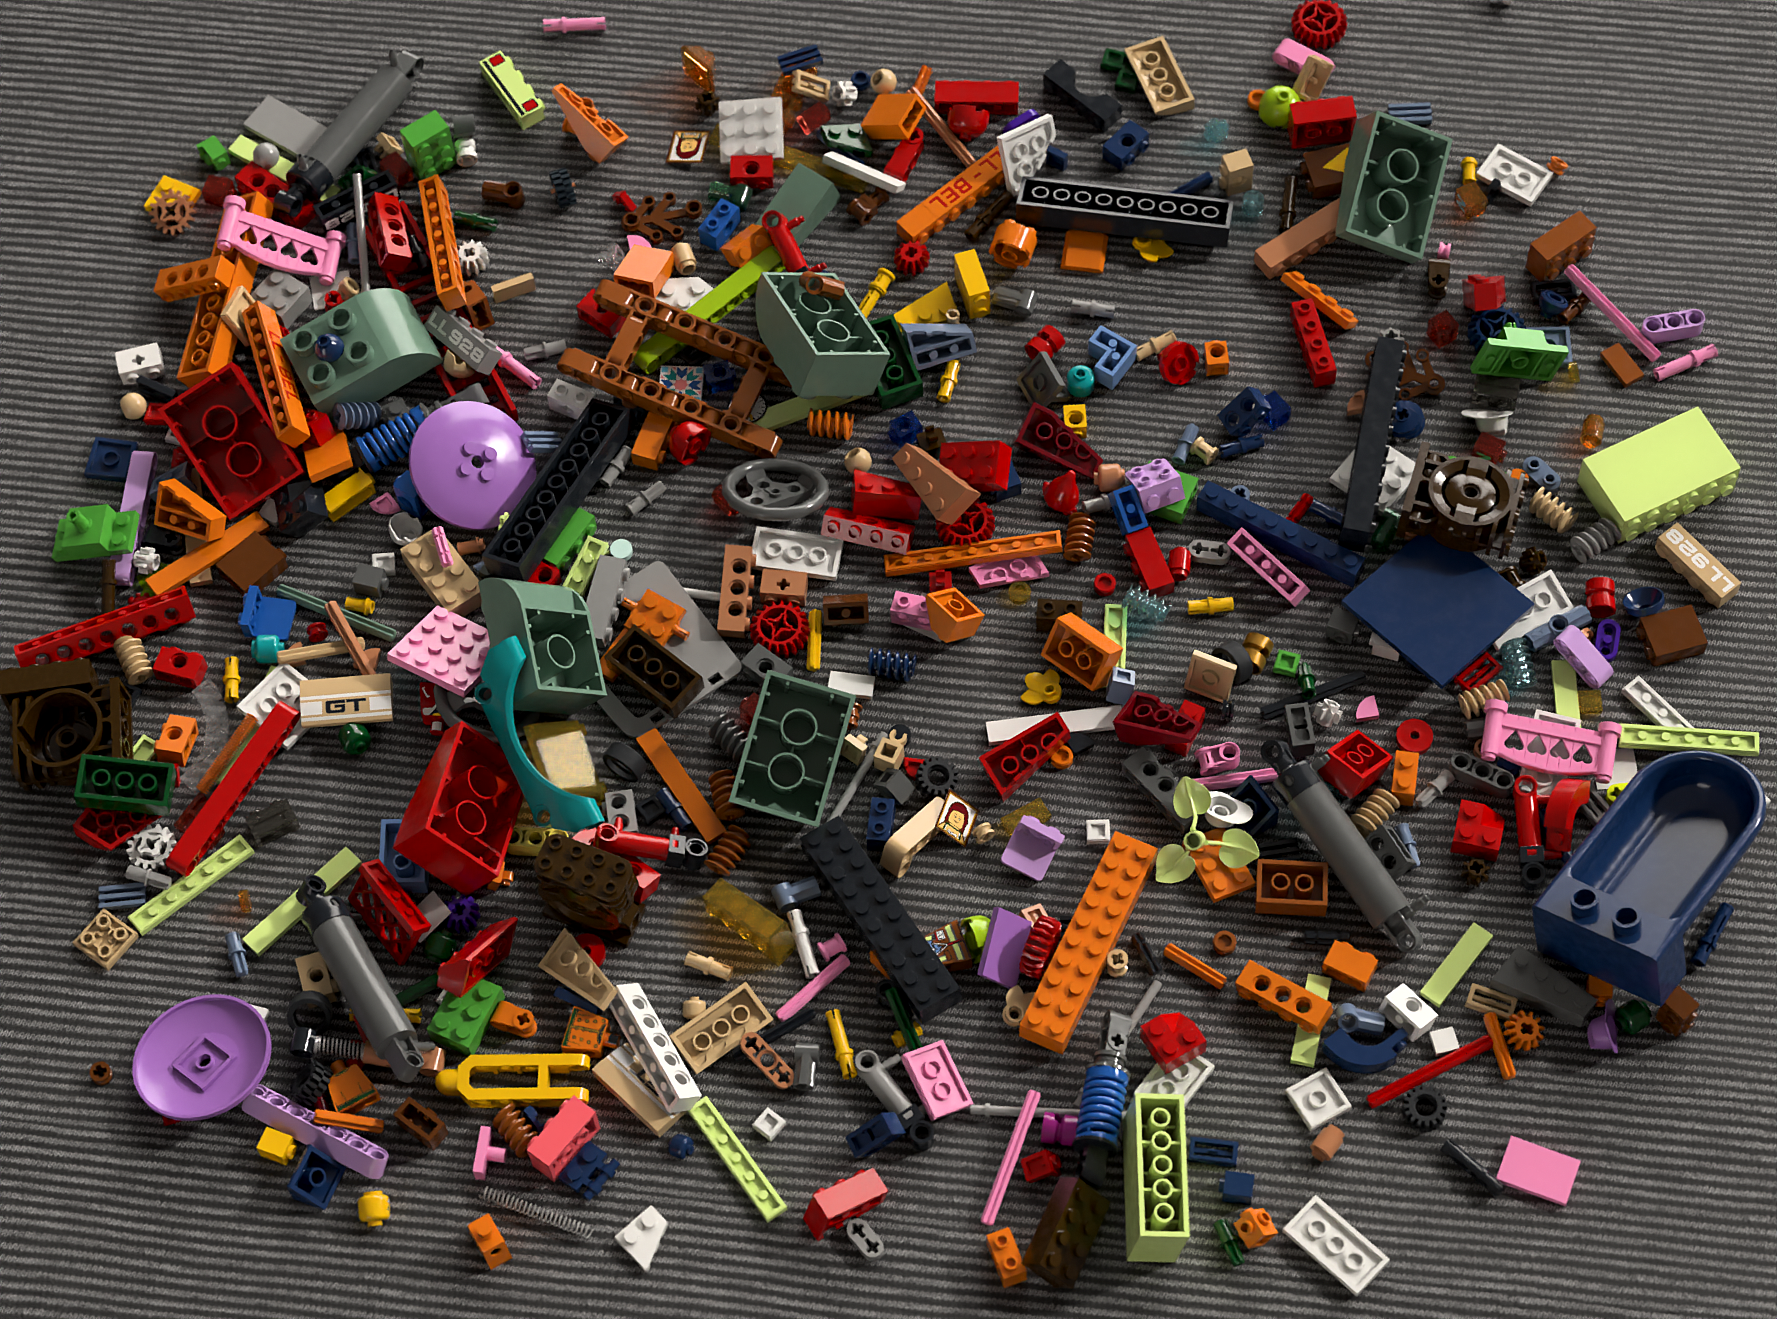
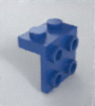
M249 585L248 593H245L243 597V613L240 612L238 616V625L241 627L244 637L256 638L258 635H277L280 641H287L297 608L296 602L294 600L262 597L258 586Z

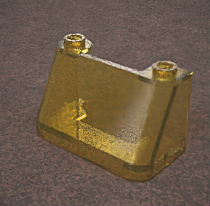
M578 720L530 724L523 727L537 771L543 777L564 791L595 799L597 805L605 802L604 795L608 791L605 782H600L584 739L585 736H588L584 723L579 724Z

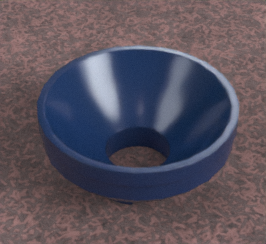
M1656 587L1637 588L1625 595L1623 606L1628 614L1638 618L1657 614L1665 603L1664 593Z

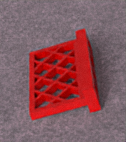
M380 859L362 863L358 869L361 875L348 900L356 911L362 915L363 920L398 965H404L422 933L428 932L432 925ZM367 882L369 883L372 889H368ZM359 893H362L363 905L357 898ZM369 894L373 895L374 905H370ZM380 899L383 901L385 906H381ZM371 910H375L376 921L372 918ZM382 910L386 911L387 922H383ZM394 917L398 920V923H394ZM384 926L388 927L389 938L385 934ZM395 927H399L400 939L396 938ZM397 943H401L402 954L398 951Z

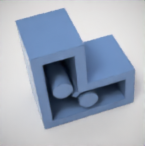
M1101 325L1088 340V354L1099 360L1095 365V381L1113 390L1135 362L1137 345Z

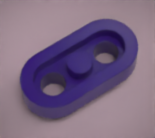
M1029 109L1010 121L1003 128L1002 134L1038 119L1040 115L1034 109Z
M1606 619L1599 623L1594 645L1608 663L1612 662L1617 655L1621 632L1619 624L1611 619ZM1608 631L1612 635H1606L1604 632ZM1606 651L1608 655H1604L1601 652Z

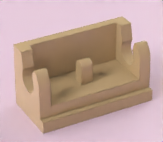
M1308 55L1292 89L1299 98L1305 101L1319 99L1334 65L1316 55Z

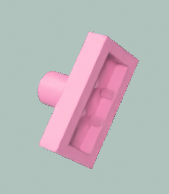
M481 1126L473 1166V1174L475 1179L485 1180L489 1161L505 1163L507 1157L506 1148L491 1147L493 1140L491 1127Z

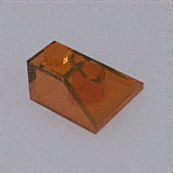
M683 45L681 47L684 73L704 90L715 91L716 66L713 53L709 50L706 51L701 46Z

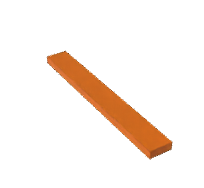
M1060 530L980 541L979 543L972 542L971 546L965 543L963 546L958 544L909 551L906 555L900 553L884 555L886 577L1063 552Z

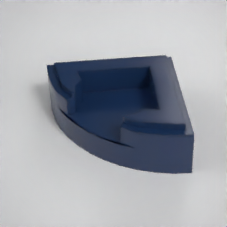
M529 1105L523 1110V1117L527 1119L526 1124L532 1125V1130L537 1132L539 1136L544 1130V1124H541L535 1118L538 1113Z

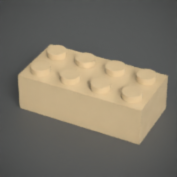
M431 530L401 548L400 551L404 563L436 605L462 617L481 606L479 580L447 538L453 565L446 568L441 565Z

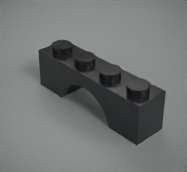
M1059 59L1043 74L1044 88L1049 93L1059 97L1062 103L1072 107L1079 116H1084L1095 128L1106 132L1122 117V105L1107 93L1100 96H1087L1079 92L1075 87L1076 70L1062 59Z

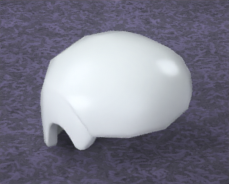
M401 512L390 518L388 525L389 533L395 543L406 546L422 536L423 527L417 517L412 518L407 512Z

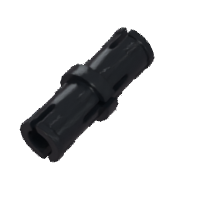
M415 235L409 236V247L413 255L412 261L417 264L422 275H429L433 271V267L427 258L425 249L422 248Z

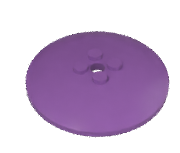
M474 401L451 403L431 413L416 430L409 450V470L412 483L420 499L428 509L443 521L462 529L488 530L498 527L500 515L508 512L510 516L536 479L534 453L528 451L520 436L523 431L520 426L501 410ZM472 458L480 460V468H475L472 465Z
M203 995L173 1006L149 1026L136 1048L132 1068L134 1084L139 1095L152 1110L174 1120H203L230 1110L251 1094L267 1070L272 1049L268 1026L260 1013L252 1005L232 996ZM211 1059L207 1066H200L204 1060Z

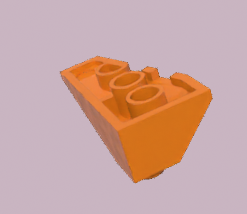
M562 83L551 90L584 150L588 152V156L593 161L599 164L605 161L629 138L611 120L607 119L604 121L600 118L595 108L584 106L582 104L583 100Z

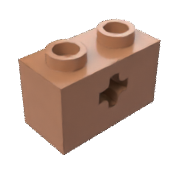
M763 569L760 586L761 603L771 605L772 601H774L777 605L782 600L784 605L791 601L793 607L805 606L808 589L807 572Z

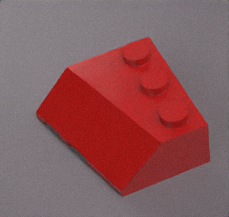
M86 808L72 826L75 835L94 848L112 851L162 816Z

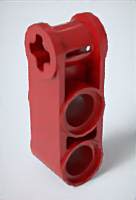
M915 127L909 139L901 140L892 158L886 164L884 174L906 183L911 170L915 167L924 149V135L921 129Z

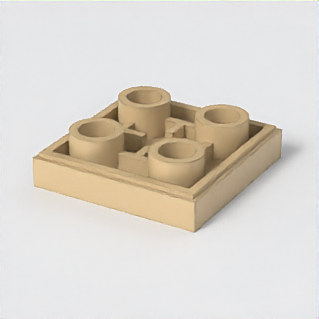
M103 908L72 943L76 948L109 971L137 940L139 935Z

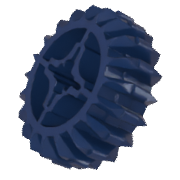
M1504 305L1498 309L1477 311L1476 315L1471 317L1467 328L1470 346H1475V352L1480 351L1487 338L1496 339L1503 326L1509 322L1512 324L1514 322L1517 328L1527 329L1524 325V318H1519V312L1512 313V307L1508 310L1504 309Z

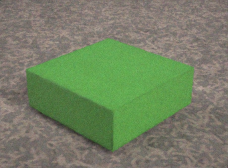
M1279 649L1273 672L1295 678L1301 655Z

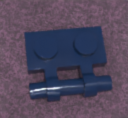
M588 1140L558 1178L577 1194L583 1186L587 1188L582 1196L590 1201L594 1195H598L602 1191L601 1187L608 1178L612 1179L616 1174L615 1170L620 1163L613 1158L608 1165L604 1164L603 1162L608 1158L607 1153ZM597 1170L600 1171L599 1176L594 1181H591L590 1178Z

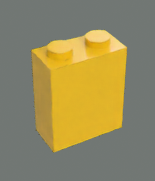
M975 249L954 254L955 280L969 318H982L990 314V289Z

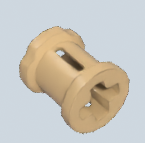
M1202 437L1197 438L1189 450L1192 455L1196 454L1202 458L1206 465L1214 461L1219 451L1218 448H1213L1204 442Z
M1112 950L1107 956L1108 973L1113 977L1124 976L1128 969V956L1123 950Z

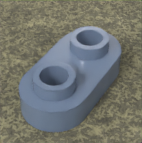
M1531 456L1524 460L1522 470L1528 474L1529 481L1538 489L1544 487V494L1548 492L1554 494L1558 491L1561 479L1553 469L1539 457Z

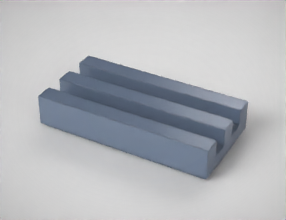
M1430 102L1388 104V115L1394 117L1405 116L1399 119L1415 125L1432 124Z
M524 431L520 436L530 453H554L562 442L561 438H557L559 435L557 432Z
M141 882L99 887L100 911L103 908L105 910L142 907L147 903L146 886ZM141 897V899L105 903L106 900H124L128 898Z

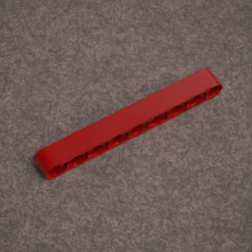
M279 701L274 706L171 851L166 860V866L184 877H188L296 726L301 712L282 701Z

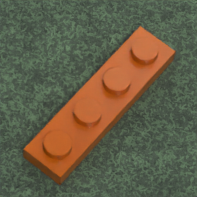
M1297 271L1283 274L1280 279L1283 283L1304 299L1312 298L1315 307L1344 329L1355 328L1359 320L1353 317L1354 314L1350 310L1337 305V301L1334 298L1321 293V289L1317 285L1308 283L1304 280L1305 277Z

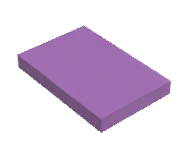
M994 907L977 975L1008 989L1016 986L1020 973V958L1029 936L1032 922L1000 907Z

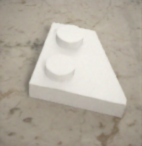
M651 1205L619 1232L615 1239L639 1266L647 1272L668 1223Z

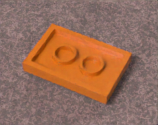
M1218 827L1203 834L1208 841L1223 842V834L1226 829ZM1183 841V842H1182V848H1184V850H1185V845H1184V841ZM1204 845L1200 849L1190 850L1188 855L1195 860L1196 873L1213 903L1255 887L1256 882L1246 865L1240 868L1228 867L1223 864L1219 857V850L1222 846Z

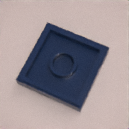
M95 437L84 472L85 477L126 483L131 455L133 451L138 450V443Z

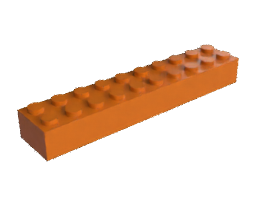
M256 191L239 196L246 201L244 211L271 219L274 208L273 203L260 192ZM222 219L211 257L222 255L235 266L229 288L199 296L177 374V379L189 388L232 362L238 337L220 315L238 286L243 285L250 294L259 263L233 247L229 251L218 249L217 238ZM251 228L240 235L242 241L256 244ZM264 239L262 242H260V245H261L262 248H263L265 239Z
M1117 831L1114 832L1019 1025L1020 1037L1063 1055L1107 964V956L1114 950L1157 860L1158 848Z

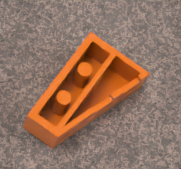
M175 478L158 483L154 525L208 542L224 537L226 515Z

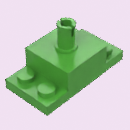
M1509 322L1503 326L1496 339L1487 338L1470 368L1473 374L1551 381L1569 351L1567 346L1547 344L1543 331L1517 328L1514 322L1513 324Z
M108 504L70 508L66 515L67 519H59L52 559L60 562L132 553L140 514L136 510L116 513Z

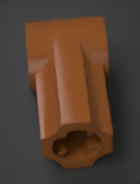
M811 271L802 273L799 278L801 288L810 294H818L840 300L844 294L845 282L821 276ZM814 278V285L812 287H808L809 281Z

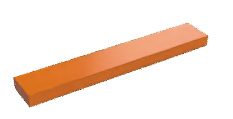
M255 511L226 529L224 537L205 542L145 580L146 584L155 595L173 590L219 562L254 531L260 535L269 531V525Z
M653 728L636 738V742L677 802L682 804V809L706 844L709 845L723 837L727 830L657 729Z

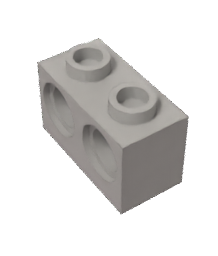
M632 789L605 793L606 801L602 802L603 815H608V822L605 823L614 825L615 819L620 817L622 818L623 825H626L623 831L639 833ZM617 804H622V805H624V806H623L622 808H620V809H615V808H614V806L617 805Z

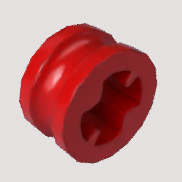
M323 622L312 623L306 628L311 642L323 641L329 635Z

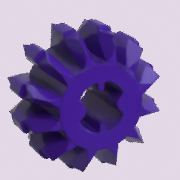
M463 893L459 899L452 895L451 902H444L451 913L442 923L447 925L449 931L455 929L456 933L460 934L461 930L465 929L469 933V926L476 927V920L480 919L479 905L474 903V899L471 896L466 899Z

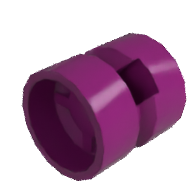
M1045 1112L1041 1142L1055 1144L1056 1141H1059L1061 1145L1072 1147V1141L1076 1137L1075 1131L1077 1129L1078 1116L1065 1114L1063 1117H1060L1058 1113Z

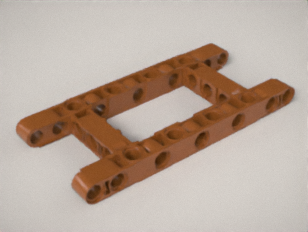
M601 280L593 295V300L601 305V308L625 317L626 320L605 360L577 348H566L556 365L557 369L569 377L660 416L672 419L679 424L686 421H696L709 429L708 431L711 432L712 438L733 445L763 459L775 458L783 443L782 439L775 435V432L747 421L768 378L792 388L783 371L774 363V358L766 345L613 281ZM649 329L747 369L746 375H743L737 393L734 392L728 410L720 411L708 406L706 402L685 393H677L668 389L666 385L628 372Z

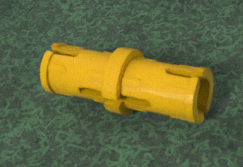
M958 360L947 361L944 375L940 378L941 386L937 395V399L940 402L948 403L951 400L952 391L958 382L957 374L961 366Z
M1207 597V599L1187 601L1188 615L1200 613L1214 615V612L1234 611L1233 597L1218 599Z
M227 657L224 659V701L232 703V698H234L236 703L239 701L238 684L241 683V677L238 675L239 659L231 657V662H229L230 658Z

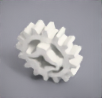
M157 824L155 828H152L151 825H148L146 830L142 829L139 834L132 836L133 841L127 842L130 847L127 849V853L130 856L131 863L135 864L136 867H143L146 870L152 868L157 873L158 867H161L163 870L166 869V860L177 842L175 841L174 834L170 833L167 827L162 829L160 824Z

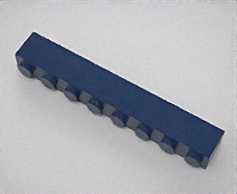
M1209 480L1197 497V511L1237 531L1242 527L1254 539L1354 588L1364 571L1365 557Z

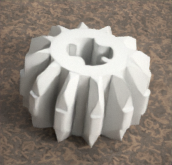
M471 240L470 243L463 241V246L457 245L462 274L466 272L470 277L471 273L475 272L478 275L479 270L485 271V265L488 264L489 258L487 256V249L483 247L481 242L475 244Z

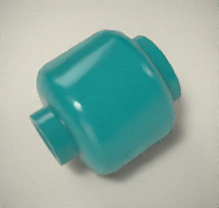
M1078 365L1069 370L1066 377V386L1069 393L1079 398L1086 397L1092 393L1095 386V376L1089 367Z
M258 635L251 643L252 658H255L260 664H276L278 662L277 652L285 650L284 642H280L277 635Z

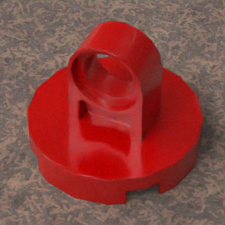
M1175 341L1157 354L1160 374L1164 380L1172 384L1183 385L1189 382L1195 375L1196 370L1194 369L1196 362L1199 363L1198 351L1193 345L1184 341Z

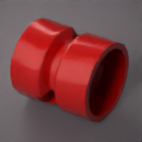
M1045 325L1037 333V337H1033L1025 345V351L1032 360L1039 352H1047L1051 359L1053 354H1056L1065 345V339L1056 328L1051 325Z
M1594 577L1587 580L1585 583L1586 607L1590 611L1591 617L1607 618L1614 615L1616 612L1614 598L1615 582L1607 577Z

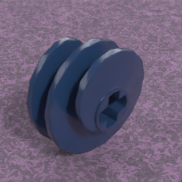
M1402 400L1396 402L1395 406L1397 409L1392 423V435L1407 439L1418 437L1425 427V417L1422 409L1411 401Z

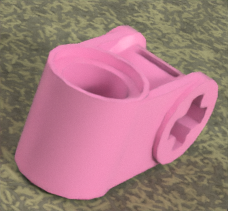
M1233 742L1203 747L1194 753L1195 758L1200 763L1201 776H1211L1219 772L1233 770L1240 762L1239 747ZM1233 754L1234 757L1226 758L1225 755Z

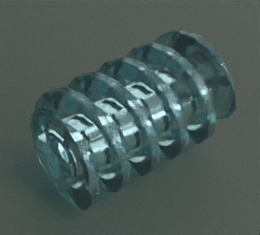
M1132 583L1122 602L1121 608L1124 609L1130 605L1129 612L1132 613L1138 609V617L1146 613V621L1154 617L1153 624L1155 626L1160 621L1163 623L1173 603L1169 602L1164 606L1165 598L1162 597L1157 602V594L1154 593L1151 597H1148V589L1140 593L1141 586L1138 585L1132 589Z
M1519 637L1503 643L1500 647V653L1502 654L1508 685L1514 689H1525L1536 685L1537 679L1534 678L1536 673L1532 670L1534 665L1530 662L1532 657L1528 654L1530 649L1525 645L1528 641L1525 638Z

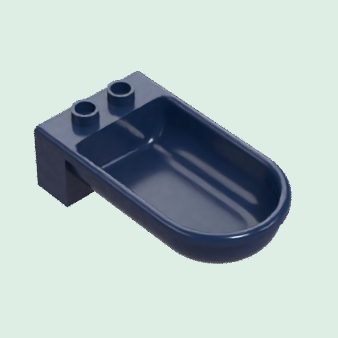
M1702 750L1675 752L1660 757L1644 766L1630 780L1533 904L1532 913L1537 951L1662 1007L1672 991L1686 975L1683 935L1750 848L1763 826L1766 816V797L1756 775L1744 764L1729 756Z

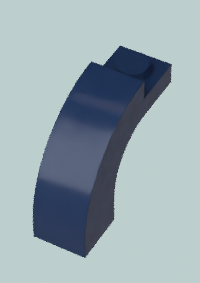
M1402 1027L1384 1042L1374 1046H1365L1352 1040L1340 1028L1323 1041L1322 1051L1332 1062L1343 1069L1355 1073H1376L1396 1063L1397 1054L1407 1046L1409 1033Z

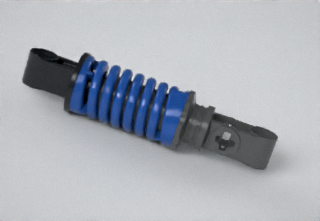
M480 383L467 387L462 392L441 403L437 400L431 407H426L423 403H420L409 410V415L406 412L402 414L404 421L397 416L395 417L396 425L392 420L387 422L388 428L385 424L380 425L381 433L377 428H374L372 430L374 438L369 432H366L362 438L354 437L355 447L350 450L353 466L334 474L333 477L336 483L343 482L355 472L358 473V468L362 470L367 469L374 475L375 472L383 469L384 465L389 466L391 461H398V456L404 458L406 453L409 454L412 439L420 424L437 409L460 401H474L489 405L490 402Z
M1107 1010L1102 1019L1098 1051L1094 1053L1093 1057L1095 1063L1086 1066V1079L1084 1080L1082 1102L1075 1131L1076 1137L1072 1141V1148L1079 1153L1074 1178H1079L1087 1185L1095 1188H1100L1106 1175L1107 1159L1115 1157L1118 1152L1117 1138L1121 1127V1113L1124 1110L1125 1088L1130 1080V1073L1124 1067L1127 1064L1125 1053L1132 1018L1112 1010Z

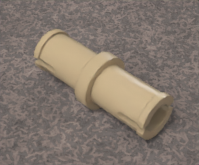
M1169 330L1157 338H1150L1149 342L1137 347V361H1141L1154 353L1158 354L1169 344L1177 341L1175 334L1172 330Z
M689 951L684 965L701 970L707 976L711 974L726 981H729L733 971L732 966L714 961L713 957L706 958L692 951Z

